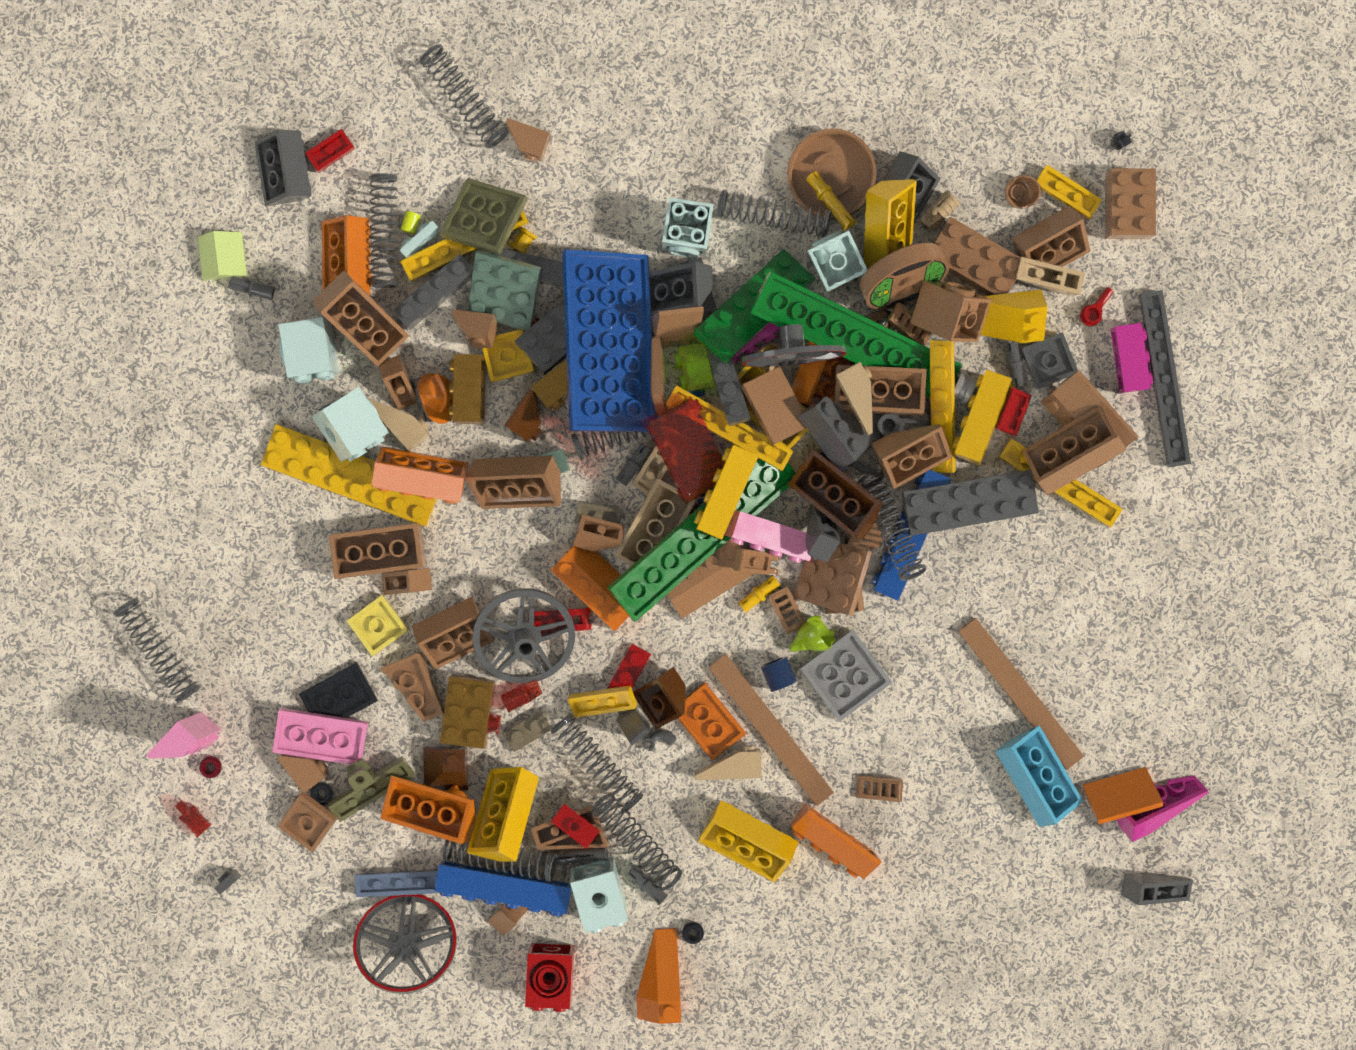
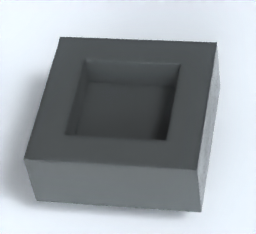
M237 870L231 874L227 871L217 879L220 884L214 889L219 895L222 894L241 875Z

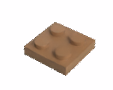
M302 792L277 827L313 853L338 817L309 795Z

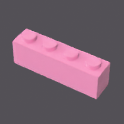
M734 511L724 534L731 537L730 542L743 545L745 541L751 543L750 548L762 551L763 547L770 549L769 554L782 557L784 553L789 555L788 560L801 563L802 559L810 561L811 558L807 553L805 544L806 532L740 511Z

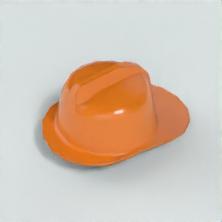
M428 373L421 376L418 380V393L427 416L435 423L445 424L452 419L449 417V405L453 404V395H450L449 392L451 381L440 373Z

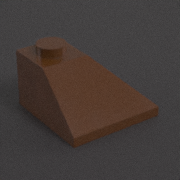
M529 389L504 425L529 443L531 440L536 441L542 433L540 429L542 421L537 394Z
M674 666L633 692L634 697L655 729L685 714L686 685Z
M423 747L424 785L443 791L450 789L453 785H458L460 791L468 790V747Z

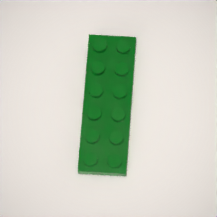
M785 249L780 251L694 330L693 334L725 364L770 323L749 312L769 271L805 288H808L814 282L815 277Z

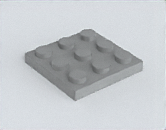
M853 629L835 641L830 649L822 651L800 667V670L839 722L892 683Z

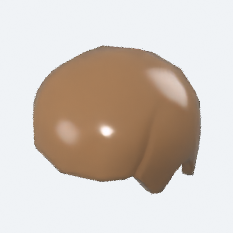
M1028 175L1016 176L1009 180L1005 186V199L1010 206L1017 209L1028 208L1037 203L1041 195L1040 184L1035 178Z

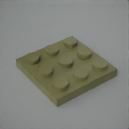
M467 178L439 234L442 238L500 256L527 202V197L520 193Z

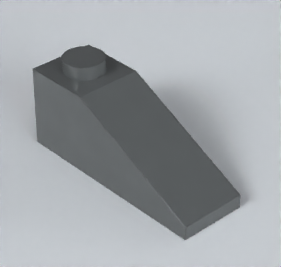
M810 504L805 540L807 553L815 560L828 562L841 542L837 525Z
M637 707L633 710L617 712L619 716L616 720L632 746L650 732V723Z
M1148 873L1124 874L1121 895L1137 905L1190 901L1193 880L1190 878Z

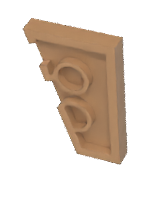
M422 652L380 668L391 679L394 687L397 690L399 689L405 696L408 704L423 722L444 714L443 704Z

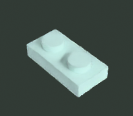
M433 221L424 223L418 229L419 233L413 238H407L402 243L400 251L406 258L416 254L440 232L439 227Z

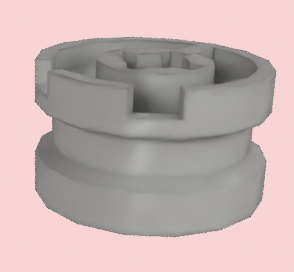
M960 370V376L957 375L955 378V399L960 400V403L966 405L973 393L978 377L975 375L969 376L967 372Z

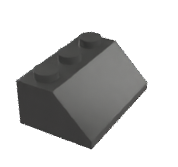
M278 129L254 141L266 207L298 202L311 197V184L308 178V165L305 160L304 141L301 131Z
M899 151L882 181L916 180L915 224L941 178L919 156Z
M691 262L649 272L651 317L659 311L701 307L713 289L712 266Z

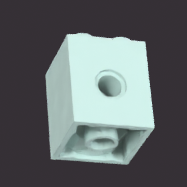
M669 197L662 250L681 257H706L714 204Z
M838 230L812 243L813 248L807 250L827 292L865 274L867 271L850 231L841 233Z
M320 317L278 324L280 331L279 349L283 364L286 367L287 378L299 382V384H308L313 382V378L321 379V381L335 379L334 375L340 374L332 324L329 320Z
M360 387L311 416L340 461L347 458L349 461L360 457L367 452L365 448L369 450L385 440L383 436L389 433L380 420L376 408L365 397Z
M613 856L608 857V860L594 861L571 868L570 884L585 933H596L604 927L611 925L612 927H618L628 921L627 903Z

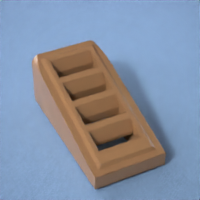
M896 303L887 319L888 322L898 333L925 346L932 333L911 324L913 313L901 303Z
M788 586L768 595L787 635L800 629L806 623ZM787 595V599L776 603V599ZM789 602L792 606L780 611L779 607ZM793 610L796 614L784 619L783 615ZM796 618L799 619V622L789 627L786 624Z
M857 775L856 798L902 802L903 780L901 778ZM864 781H868V793H863ZM873 782H877L876 794H873ZM882 783H886L885 795L882 794ZM891 784H895V795H891Z

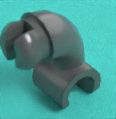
M658 730L649 737L644 738L642 745L645 741H651L653 745L648 751L654 749L657 740L665 741L667 745L671 746L676 741V736L669 730Z

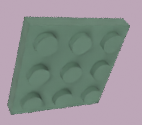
M478 250L475 253L468 311L494 314L497 323L527 331L533 326L542 267Z

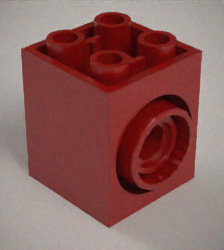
M530 944L527 954L525 1007H530V1010L533 1011L552 1008L555 1012H564L566 1009H570L573 995L575 945Z

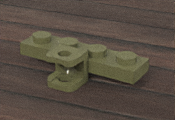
M403 756L374 773V770L364 759L360 758L346 767L348 782L352 788L327 803L328 808L338 817L339 822H342L387 794L392 775L409 780L415 776V773ZM356 767H362V768H359V770L354 771V769H355Z

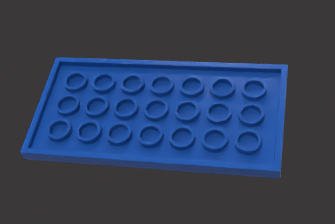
M580 250L562 251L570 431L655 432L656 412L651 397L652 322L648 255Z

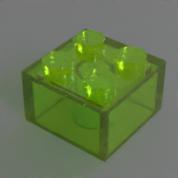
M701 342L679 347L678 353L674 354L677 369H681L683 374L679 376L681 388L687 392L713 389L714 383L705 345Z

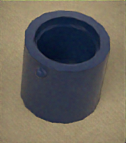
M787 656L761 666L771 692L783 689L797 681Z

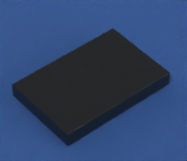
M358 662L299 693L308 712L347 718L379 701Z

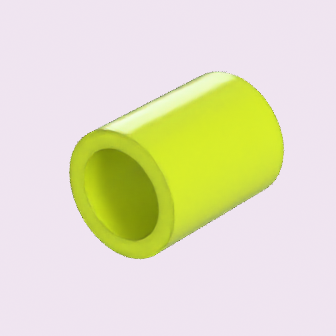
M406 211L400 230L415 235L421 215Z

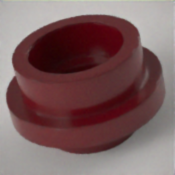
M208 756L200 762L199 770L204 777L215 778L222 771V763L217 757ZM209 763L214 764L215 769L213 771L208 769Z

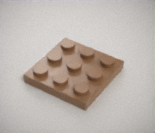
M839 543L828 562L810 558V561L804 560L793 598L853 616L872 552Z

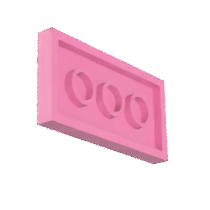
M280 708L272 753L351 764L360 758L363 759L368 721Z

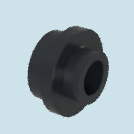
M1120 131L1112 136L1113 141L1110 144L1116 150L1122 149L1132 142L1130 138L1132 135L1130 132Z
M319 782L311 789V798L321 805L328 803L333 797V789L328 783ZM320 789L326 791L325 797L319 795Z
M694 921L685 924L682 929L683 939L689 944L699 943L704 936L702 925ZM691 929L697 930V934L695 936H691L689 934V931Z

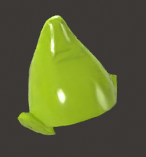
M820 615L811 616L798 630L797 635L789 645V650L791 652L802 650L826 651L835 642L834 630L829 631L821 620Z

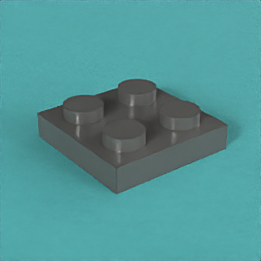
M1063 332L1020 349L1036 390L1068 378L1078 371Z

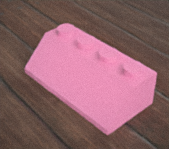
M203 712L177 721L146 756L149 759L184 757L188 754L192 756L196 751L199 752L208 746H212L218 740L219 736L217 734L221 729Z

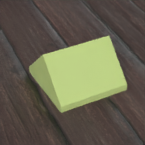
M212 231L198 237L203 281L226 279L233 276H247L242 232Z

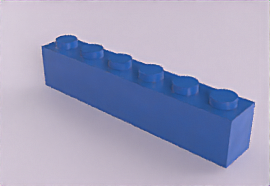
M928 470L917 476L914 483L917 484L916 489L949 484L951 479ZM901 512L902 515L897 520L905 521V523L901 527H899L898 530L902 528H907L905 512ZM906 530L900 531V532L894 534L893 536H896V535H898V534H901V533H903V532L906 531ZM908 532L899 537L889 539L888 544L891 545L896 540L908 536ZM928 533L914 535L908 542L891 547L890 552H895L907 544H916L909 551L895 554L893 559L899 560L910 552L920 551ZM910 537L905 538V539H903V540H901V541H899V542H897V543H901V542H903V541L909 539ZM913 545L908 546V547H906V548H904V549H902V550H900V551L906 550V549L912 547ZM884 552L879 562L882 567L879 573H874L870 584L873 585L872 590L899 601L907 581L900 580L898 576L899 569L895 568L896 562L891 560L893 554ZM913 553V554H911V555H909V556H907V557H905V558L911 557V556H913V555L916 554V553ZM918 555L909 560L898 562L897 567L902 568L907 563L917 559Z
M443 860L439 864L435 891L440 892L441 896L452 897L453 894L460 895L462 899L474 901L477 898L491 905H496L497 902L505 903L506 907L513 909L522 906L527 907V910L531 912L549 911V914L553 916L567 914L572 890L571 884L555 880L549 882L544 878L539 880L537 877L529 878L527 875H513L510 872L504 873V871L488 870L487 868Z

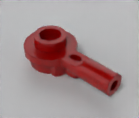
M1106 287L1094 304L1087 305L1081 310L1080 319L1084 325L1093 327L1100 323L1103 312L1102 307L1114 293L1111 288Z

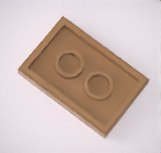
M653 337L651 339V397L657 417L666 418V358L661 338Z
M780 366L741 385L772 446L806 429L798 418L803 409Z

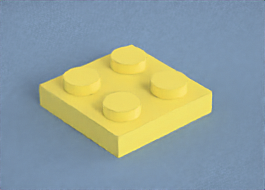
M384 595L378 597L347 620V623L372 657L409 631Z

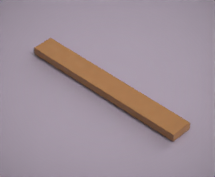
M974 618L958 630V633L1031 726L1034 728L1040 725L1064 768L1068 770L1081 760L1084 755L979 621Z
M726 653L711 664L708 668L815 805L818 806L834 793Z

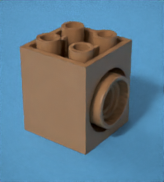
M923 281L916 307L913 310L911 324L949 341L978 342L991 299L975 293L974 289L959 283Z

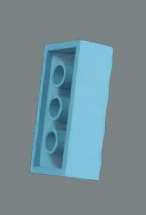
M1040 725L1008 740L995 750L1039 827L1056 825L1083 802Z

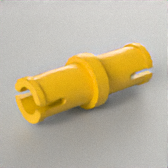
M771 575L761 585L753 587V591L741 601H738V603L748 613L760 601L764 602L767 600L766 597L781 585Z

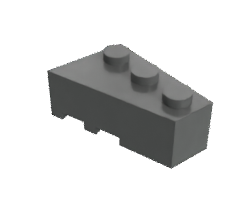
M827 396L810 405L798 416L830 461L839 469L856 461L877 439L872 434L866 436L862 426Z

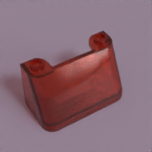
M691 396L641 420L646 431L648 430L652 436L651 439L655 443L673 479L674 485L678 487L676 491L680 499L686 504L714 487L716 482L712 480L717 468L722 469L725 461L721 460L722 456L700 413L703 411L698 399L693 400Z

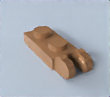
M737 548L733 570L764 575H778L779 570L770 566L771 561H780L781 557L769 554L768 552Z

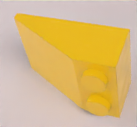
M1041 289L984 296L991 299L980 335L1019 343L1044 341L1048 306Z

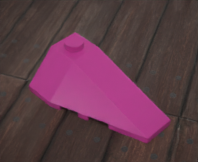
M1195 775L1169 779L1166 785L1155 786L1163 801V807L1117 819L1118 825L1132 842L1141 839L1207 795L1208 790Z

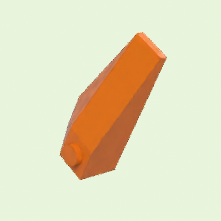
M677 928L654 930L636 995L637 1019L658 1024L681 1023Z

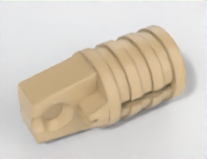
M945 191L921 218L922 224L929 230L934 229L960 205L959 201L950 192Z

